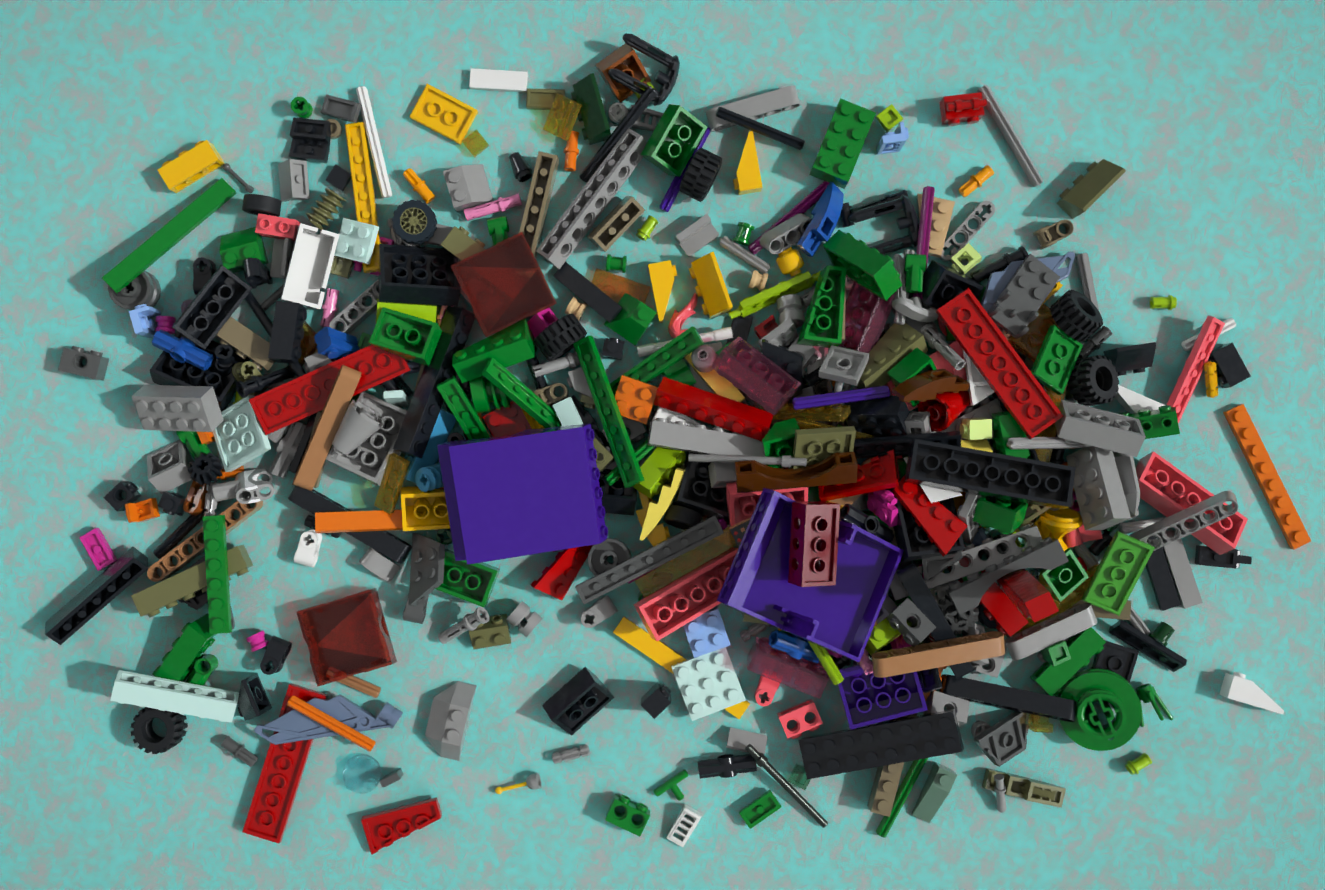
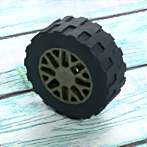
M420 200L405 201L393 213V228L396 234L408 244L416 245L428 242L437 230L435 213L426 203Z

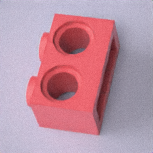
M258 213L255 233L262 237L285 240V238H290L295 242L301 222L295 219Z
M812 699L777 713L787 739L790 737L791 739L798 738L802 735V732L817 730L820 728L819 725L823 724ZM807 713H814L812 720L807 721L804 719ZM795 720L797 722L796 726L788 728V721Z

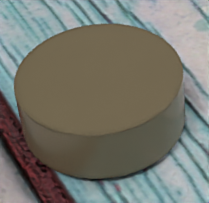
M335 119L326 120L331 123V139L339 138L342 134L341 124Z

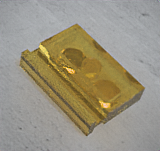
M556 93L543 130L568 141L582 104Z

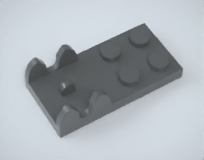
M1032 254L1027 255L988 311V315L995 324L1015 339L1022 337L1029 330L1028 324L1038 317V309L1054 288L1060 276Z

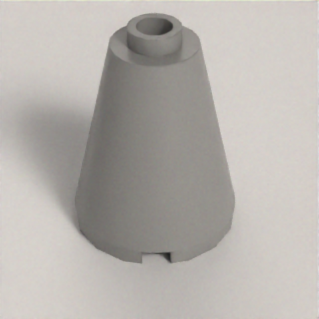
M352 400L332 442L333 450L339 455L350 454L382 428L385 422L381 417L377 419L374 415L375 412L359 401L355 403V400Z

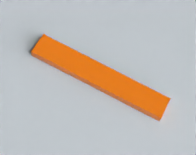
M402 510L315 513V533L403 530Z

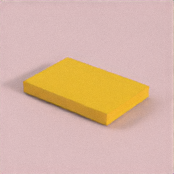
M426 84L409 117L461 145L478 114V110Z

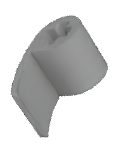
M371 547L359 561L365 568L387 582H390L401 568L387 559L384 554Z

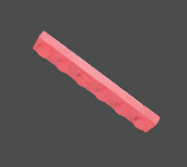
M1209 315L1202 325L1198 338L1194 342L1192 351L1166 404L1176 408L1178 423L1204 370V363H1207L1225 324Z

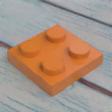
M622 375L615 394V400L621 416L647 424L658 387Z

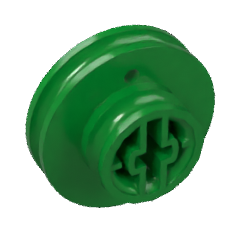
M1091 668L1076 673V677L1073 680L1067 681L1062 686L1063 689L1058 694V697L1077 701L1075 722L1060 720V723L1065 733L1078 745L1096 751L1112 750L1126 744L1137 732L1142 716L1141 704L1131 684L1121 675L1107 669ZM1099 700L1107 719V724L1101 725L1092 702ZM1109 703L1113 706V709L1116 713L1115 717ZM1086 711L1092 724H1089L1087 716L1085 714Z

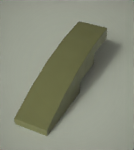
M986 768L982 784L984 789L994 791V786L996 785L994 776L1002 774L1004 775L1003 781L1006 786L1005 795L1062 808L1066 788Z

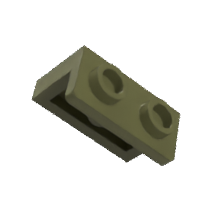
M507 614L490 616L487 623H481L475 630L469 631L473 650L511 644V635L508 621L506 620L508 618Z

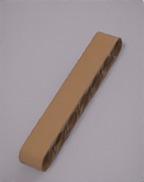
M345 365L341 366L292 485L309 491L313 490L362 372Z
M237 501L219 514L225 515L226 535L259 511L263 506V501L255 502L253 508L249 504H242ZM235 510H238L240 513L238 519H235L233 516ZM203 527L151 565L147 571L148 578L154 582L166 580L205 551ZM189 544L193 547L192 554L187 550ZM173 556L178 560L177 565H174L172 562ZM158 568L162 570L161 577H159L157 574Z
M992 631L920 644L915 647L909 646L872 654L873 674L875 677L883 678L1002 656L1005 654L1004 634L999 631Z

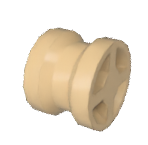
M754 270L748 288H758L759 291H762L765 288L769 274H760L757 270Z
M573 297L565 310V314H574L579 321L587 304L580 303Z

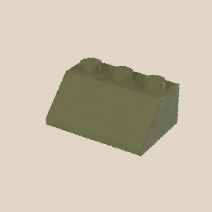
M1105 159L1098 163L1094 161L1086 168L1088 172L1084 176L1081 174L1072 182L1074 186L1071 189L1066 188L1059 195L1061 199L1057 204L1074 219L1084 213L1126 170Z

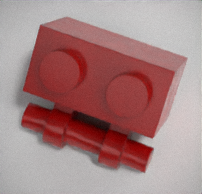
M982 92L943 97L939 102L942 125L956 126L960 122H967V124L979 122L985 115L984 107L987 106V100L982 98Z

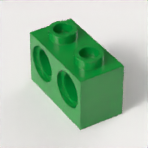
M616 794L607 811L605 820L640 837L650 817V810L642 803L636 804L631 802V799L623 794L620 796ZM623 806L625 811L618 813L615 811V807ZM640 814L643 818L640 821H634L632 816Z

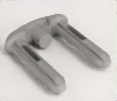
M895 254L892 259L894 261L893 266L900 274L899 278L902 286L894 293L895 299L892 301V307L901 314L920 322L936 320L939 317L936 313V308L925 303L924 308H922L921 298L919 297L906 298L903 258L900 254Z

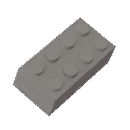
M144 385L132 395L143 430L212 432L224 421L213 386Z
M1061 400L1058 409L1063 417L1055 422L1057 435L1061 440L1066 442L1075 441L1086 447H1098L1106 452H1118L1126 457H1137L1146 437L1139 419Z
M1090 446L1066 456L1068 466L1076 467L1073 486L1085 530H1104L1131 519L1113 451L1106 452L1098 447Z

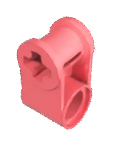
M764 667L754 694L756 702L764 707L771 704L783 677V674ZM766 692L768 699L761 701L759 694L763 695Z

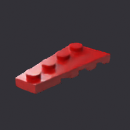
M894 449L887 452L888 455L881 458L877 456L870 459L871 462L862 466L858 464L857 483L819 486L820 500L830 501L899 487Z
M904 475L899 481V487H894L892 493L907 512L913 515L916 519L914 521L919 527L921 526L928 534L929 540L935 543L939 548L940 554L944 557L968 525L938 501L931 503L920 486L916 483L904 481Z
M593 545L564 549V551L559 552L555 556L556 560L549 568L546 566L542 571L541 577L537 581L534 580L530 585L537 590L563 600Z
M436 797L362 816L361 822L371 854L378 852L379 849L385 846L388 847L402 837L410 835L411 832L417 829L420 830L442 817V813Z

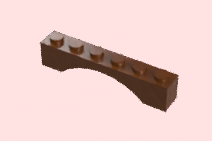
M834 453L817 464L797 469L773 468L755 460L735 462L737 493L763 491V488L777 490L857 483L855 453Z

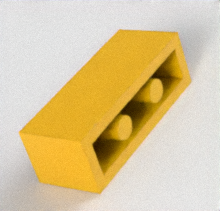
M205 140L196 143L195 147L189 151L181 152L176 159L164 162L162 167L157 170L168 189L178 193L225 163L214 145Z

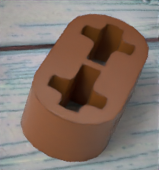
M195 481L192 482L183 505L185 512L197 516L203 511L205 496L208 493L206 484L199 485Z

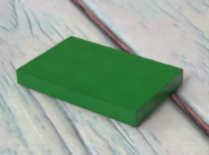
M1051 325L1033 364L1031 373L1037 381L1057 395L1063 394L1083 345L1069 337L1056 325Z

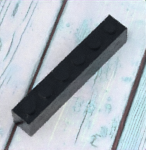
M131 547L45 622V635L59 645L63 644L148 570V557L135 547Z

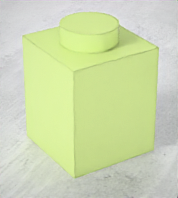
M984 417L961 419L959 427L961 437L968 440L992 439V419Z

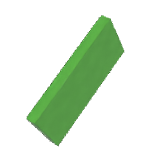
M1116 531L1082 600L1119 616L1155 547Z

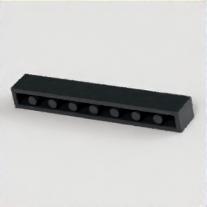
M455 306L447 307L440 325L442 330L430 365H425L394 444V450L422 459L444 402L442 395L437 389V385L453 377L455 373L452 365L453 354L464 349L476 315L467 309Z

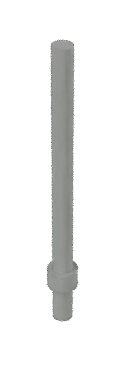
M689 454L688 460L693 462L735 463L738 461L755 460L761 464L782 465V467L807 465V458H792L791 455L766 457Z

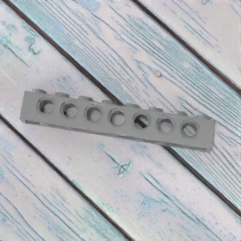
M629 128L626 130L538 247L536 252L547 262L558 269L562 267L643 159V156L640 154L647 142L640 134Z
M1029 524L1019 528L1020 532L1001 534L1000 539L993 540L992 537L981 541L983 545L975 547L974 544L966 546L962 554L963 557L969 560L968 567H962L959 561L950 566V573L940 572L931 580H926V585L931 589L983 571L989 565L1003 563V559L1010 555L1017 556L1021 554V550L1026 547L1039 545L1042 537L1038 527L1034 526L1031 528ZM1019 537L1024 540L1025 545L1023 548L1016 545V538ZM998 544H1003L1006 547L1005 554H1000L997 551ZM980 550L987 553L988 558L986 561L979 559L978 552ZM917 563L915 565L922 576L923 566H919ZM895 572L889 589L893 600L897 601L908 597L909 594Z

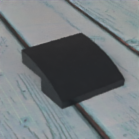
M293 117L290 136L293 139L289 157L295 160L327 163L330 150L331 123L323 120Z

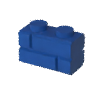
M325 326L314 336L315 342L318 344V354L327 356L330 359L338 360L360 350L355 336Z

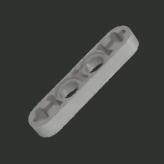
M983 201L949 236L943 248L948 249L951 245L955 247L949 252L950 255L944 256L945 251H942L940 258L942 261H950L993 216L995 206L992 202ZM987 206L989 208V214L985 213L980 218L978 215L983 211V208ZM970 219L976 220L978 224L976 229L968 227ZM957 233L964 235L965 241L963 243L956 242L955 235Z

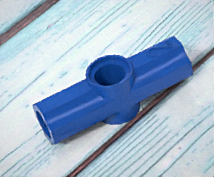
M163 330L157 331L154 334L152 345L169 353L174 360L180 363H190L202 370H208L211 366L213 355L197 348L191 340L185 337L179 339Z
M779 630L771 632L769 645L772 648L784 651L789 656L798 660L804 658L815 663L820 662L807 640Z

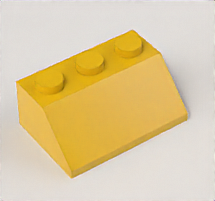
M714 252L691 262L689 273L692 279H696L698 286H695L698 298L702 297L704 304L701 307L704 315H708L709 319L730 312L733 305Z
M418 486L401 487L403 531L450 529L444 487L432 491L428 490L427 492L421 491Z

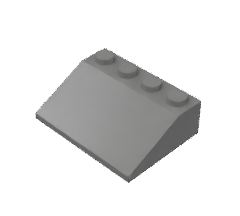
M362 392L357 401L375 412V417L377 419L381 417L385 424L348 455H339L333 450L334 446H332L326 460L383 488L401 452L394 450L393 447L407 411L366 392Z

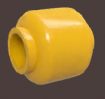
M789 247L778 254L776 262L783 275L790 274L792 277L801 272L800 268L804 266V260L798 249Z

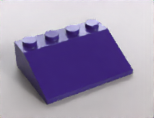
M860 665L839 670L844 680L838 684L850 730L928 710L917 672L879 678L875 677L873 673L869 674V672L868 675H865Z

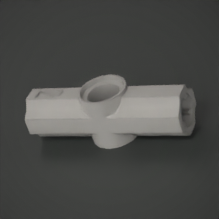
M301 421L291 424L286 436L281 439L277 446V455L269 472L281 478L286 477L307 424Z

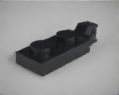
M1196 545V565L1236 569L1239 568L1240 563L1251 564L1252 557L1241 555V551L1238 549H1233L1219 555L1208 546Z

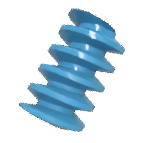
M440 463L418 469L415 475V482L421 491L427 492L428 490L432 491L444 487Z

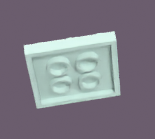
M248 395L246 398L223 410L221 413L224 421L212 431L225 472H232L271 449L268 436L265 435L249 402V399L255 397L253 395Z
M726 647L671 666L692 721L746 701Z

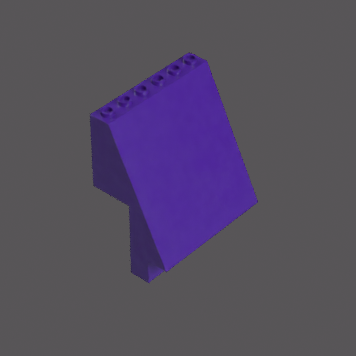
M591 424L528 429L511 436L450 441L437 445L455 561L466 560L467 565L595 545L607 539L608 528L605 526V508L602 506L601 499L603 492L599 485L600 471L596 464L597 451L594 448V431L591 429Z
M763 488L717 601L846 658L860 662L904 550L854 524L839 521L836 585L800 587L788 583L792 502L796 501L775 490Z

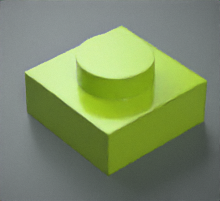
M892 104L876 116V119L886 132H889L903 120Z

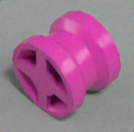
M156 316L157 327L155 332L163 330L169 334H175V329L172 327L176 322L175 317Z
M264 630L246 638V641L251 645V652L268 645L269 641L264 637Z

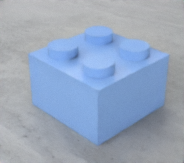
M717 606L683 626L694 658L731 645Z

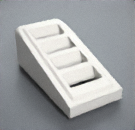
M684 804L666 838L684 847L700 821L702 813ZM685 814H687V815L691 816L692 818H694L693 821H691L690 819L684 817ZM681 821H685L686 823L690 824V826L687 827L686 825L682 824ZM679 826L686 830V834L678 830L677 827ZM674 832L677 833L678 835L682 836L683 839L680 840V839L674 837V836H673Z

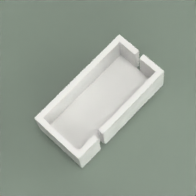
M300 223L280 300L296 302L305 307L320 310L325 292H320V289H326L339 234L323 229L319 234H316L318 228Z

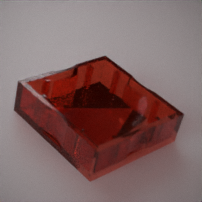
M523 232L451 265L463 292L467 295L472 305L473 313L485 337L557 304Z
M376 588L296 612L303 638L309 648L310 663L317 687L397 662ZM327 670L335 672L333 677L326 674Z

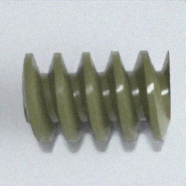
M325 188L327 196L320 195L323 202L315 201L318 208L311 207L313 214L306 213L309 221L320 230H324L322 224L329 226L326 219H334L331 213H339L336 206L343 207L340 201L347 202L328 188Z

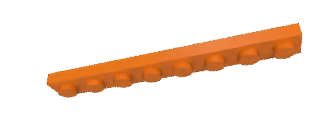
M1239 404L1223 412L1290 549L1295 550L1311 542L1244 404Z

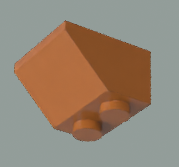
M626 43L595 64L603 80L620 103L635 92L612 80L608 75V71L611 68L619 69L639 81L645 77L643 81L645 84L651 81L635 50Z

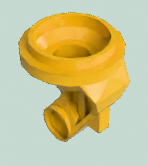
M1048 509L1039 515L1034 524L1038 527L1042 539L1047 537L1058 539L1065 551L1068 549V546L1064 543L1062 537L1081 527L1083 521L1080 513L1075 510L1059 509L1052 511Z

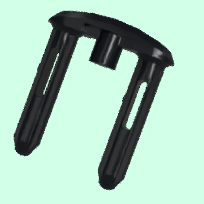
M625 33L623 40L628 46L668 67L666 74L658 71L654 77V81L662 86L652 101L654 106L661 105L669 96L676 83L680 66L678 56H671L639 37ZM611 68L608 71V75L612 80L640 95L648 87L645 83L619 69Z
M903 194L898 199L854 211L848 216L850 222L857 223L903 209L905 217L896 219L899 230L908 228L909 235L873 245L870 248H876L883 255L910 246L916 248L918 245L919 222L916 211L909 198ZM893 205L892 208L874 212L875 210ZM897 243H901L900 245H896V246H893V247H889V248L883 249L884 247H887V246H890V245H894V244H897Z

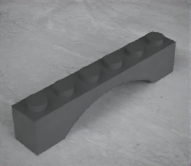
M1051 537L1044 538L1039 541V545L1026 547L1021 550V554L1017 556L1010 555L1004 558V562L999 565H989L985 568L986 571L980 574L978 572L973 573L967 577L968 580L962 583L958 581L949 586L950 589L946 590L956 612L962 614L977 607L988 588L999 578L1010 572L1025 568L1052 570L1069 562L1059 540L1051 539Z

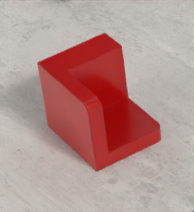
M771 315L754 328V332L759 339H762L778 327L775 317Z

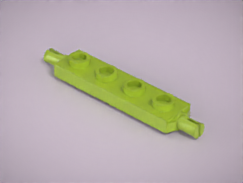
M809 271L799 273L792 279L781 281L772 288L763 289L752 297L744 298L739 302L737 309L728 312L729 318L732 320L740 315L746 317L775 304L776 300L784 295L797 294L812 287L818 280L820 271L813 275Z

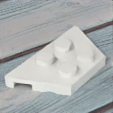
M963 350L967 382L970 383L968 389L970 404L974 406L993 394L994 391Z

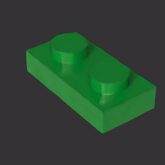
M768 790L741 809L739 814L751 829L782 806L772 791Z

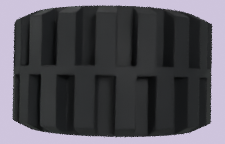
M702 147L698 149L683 176L680 192L699 202L703 201L721 168L722 158Z
M1068 290L1050 308L1051 315L1058 327L1069 337L1077 341L1084 342L1103 325L1102 316L1096 306L1083 294L1074 290Z
M568 314L545 328L536 337L534 342L548 361H552L574 348V343L585 338L587 332L574 314Z
M1096 355L1076 361L1068 380V386L1070 387V394L1073 395V399L1077 400L1078 404L1085 406L1099 405L1111 402L1116 397V392L1119 390L1118 372H1116V367L1114 364L1112 365L1110 359H1107L1106 356Z
M145 707L138 712V715H135L133 718L135 722L131 723V728H134L131 731V736H135L133 742H138V748L140 750L145 748L144 752L158 754L166 752L183 740L182 737L186 735L187 731L184 730L188 727V723H184V720L187 719L186 715L182 716V714L176 712L160 711ZM154 718H159L165 723L167 728L165 737H160L153 731L152 722Z

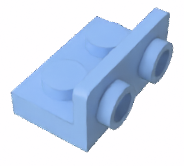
M899 122L894 132L885 133L876 146L877 155L900 152L903 145H905L906 139L909 137L908 128L904 127V122Z
M146 304L135 306L134 310L129 311L135 334L147 338L154 337L156 324L151 318L161 315V311Z

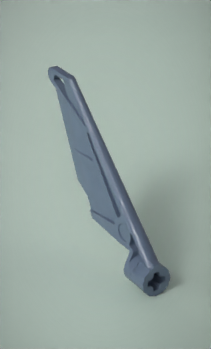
M1067 252L1063 256L1038 258V260L1059 275L1060 279L1058 282L1069 276L1075 253ZM1067 258L1069 260L1068 266L1058 269ZM1024 260L1013 261L1004 271L990 274L980 303L987 313Z
M341 694L329 700L313 698L306 702L358 732L388 727L393 729L403 714L402 711L394 708V706L387 702L376 717ZM294 709L266 725L260 724L255 727V733L274 745L339 735ZM263 729L278 733L268 736L263 733Z

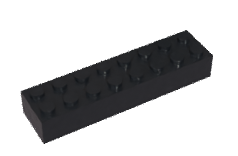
M914 439L910 442L904 481L1063 510L1071 507L1076 467Z
M955 709L867 725L851 730L846 729L803 737L798 740L807 780L958 753L964 750Z

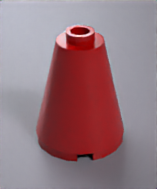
M949 391L943 394L937 393L935 399L926 400L925 402L919 401L918 412H930L929 420L932 431L939 432L945 430L970 405L969 392L959 391V393H953Z

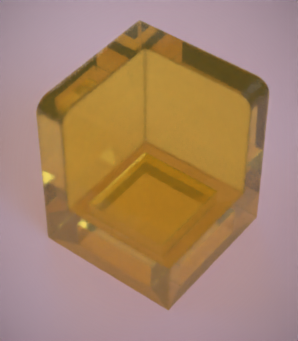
M1029 714L1028 725L1030 730L1033 732L1053 733V725L1049 723V718Z

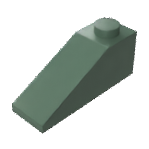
M934 762L912 811L913 816L928 823L931 822L950 793L957 774L952 769Z

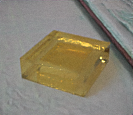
M477 129L462 140L474 158L489 147V144Z

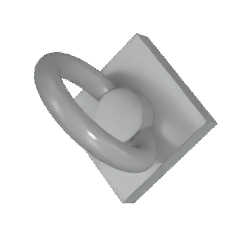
M831 345L819 370V377L836 381L834 393L850 391L852 385L857 386L869 361V353Z

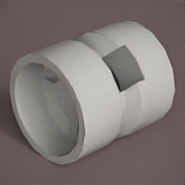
M789 294L778 298L776 303L778 313H780V324L790 318L795 328L801 327L804 323V314L801 311V297Z
M522 601L506 620L512 626H518V631L527 637L543 618L536 612H530V607Z

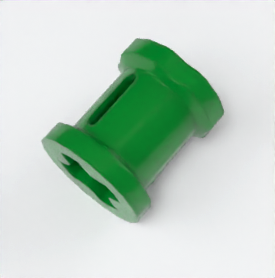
M295 97L291 102V109L300 118L307 119L312 115L313 108L305 98Z
M738 222V232L733 241L740 245L749 246L751 231L755 227L748 223Z
M608 254L606 271L619 270L625 273L627 256H623V258L612 257Z

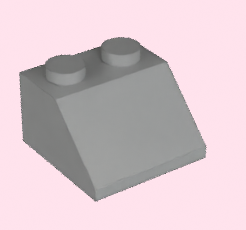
M482 164L461 165L443 171L453 207L457 212L494 201Z
M180 439L147 455L148 480L161 494L192 480L187 469L191 467L189 462H193V459L186 445Z

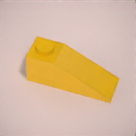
M753 131L748 133L736 172V178L733 179L734 190H738V195L761 192L763 188Z
M671 260L648 264L659 323H662L674 284V276H677L676 266L671 264Z

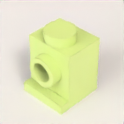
M968 243L951 258V268L965 275L977 263L981 262L982 256ZM967 260L968 264L962 265L961 261Z

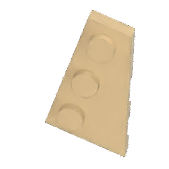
M917 193L918 217L920 223L923 194ZM934 197L928 253L930 256L941 258L955 204L954 201Z

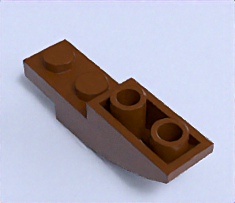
M938 369L907 379L893 388L892 393L899 397V400L902 402H911V400L925 402L926 400L935 399L937 393L968 391L970 383L959 376L953 375L946 369Z

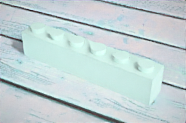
M119 670L110 701L232 723L239 692Z

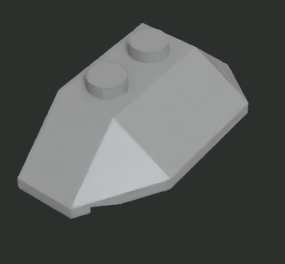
M1113 451L1131 518L1139 514L1138 506L1140 502V488L1133 456H1122L1118 452Z
M458 681L433 698L425 736L440 757L460 761L477 685Z

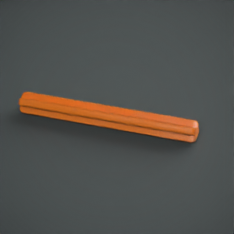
M291 696L287 702L289 707L367 751L373 749L376 743L374 740L298 697Z

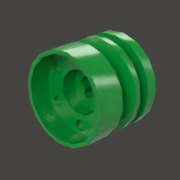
M481 376L470 380L472 400L477 413L489 412L491 410V402H494L497 410L501 409V401L505 409L510 408V398L487 380L486 377Z

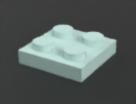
M343 218L334 256L370 265L379 227Z

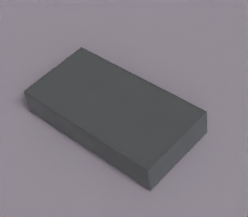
M326 94L321 113L356 123L362 105Z

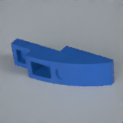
M833 182L829 183L812 210L811 214L814 217L797 243V246L809 257L814 256L822 241L828 242L841 214L844 194Z

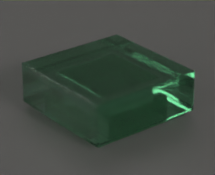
M797 763L788 778V782L806 790L811 780H807L805 768Z

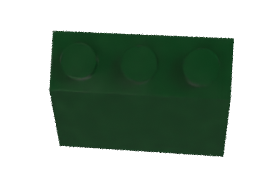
M594 73L575 83L573 85L574 92H571L573 103H578L579 110L576 111L579 122L583 121L585 127L581 129L584 140L588 139L589 145L606 141L611 135Z

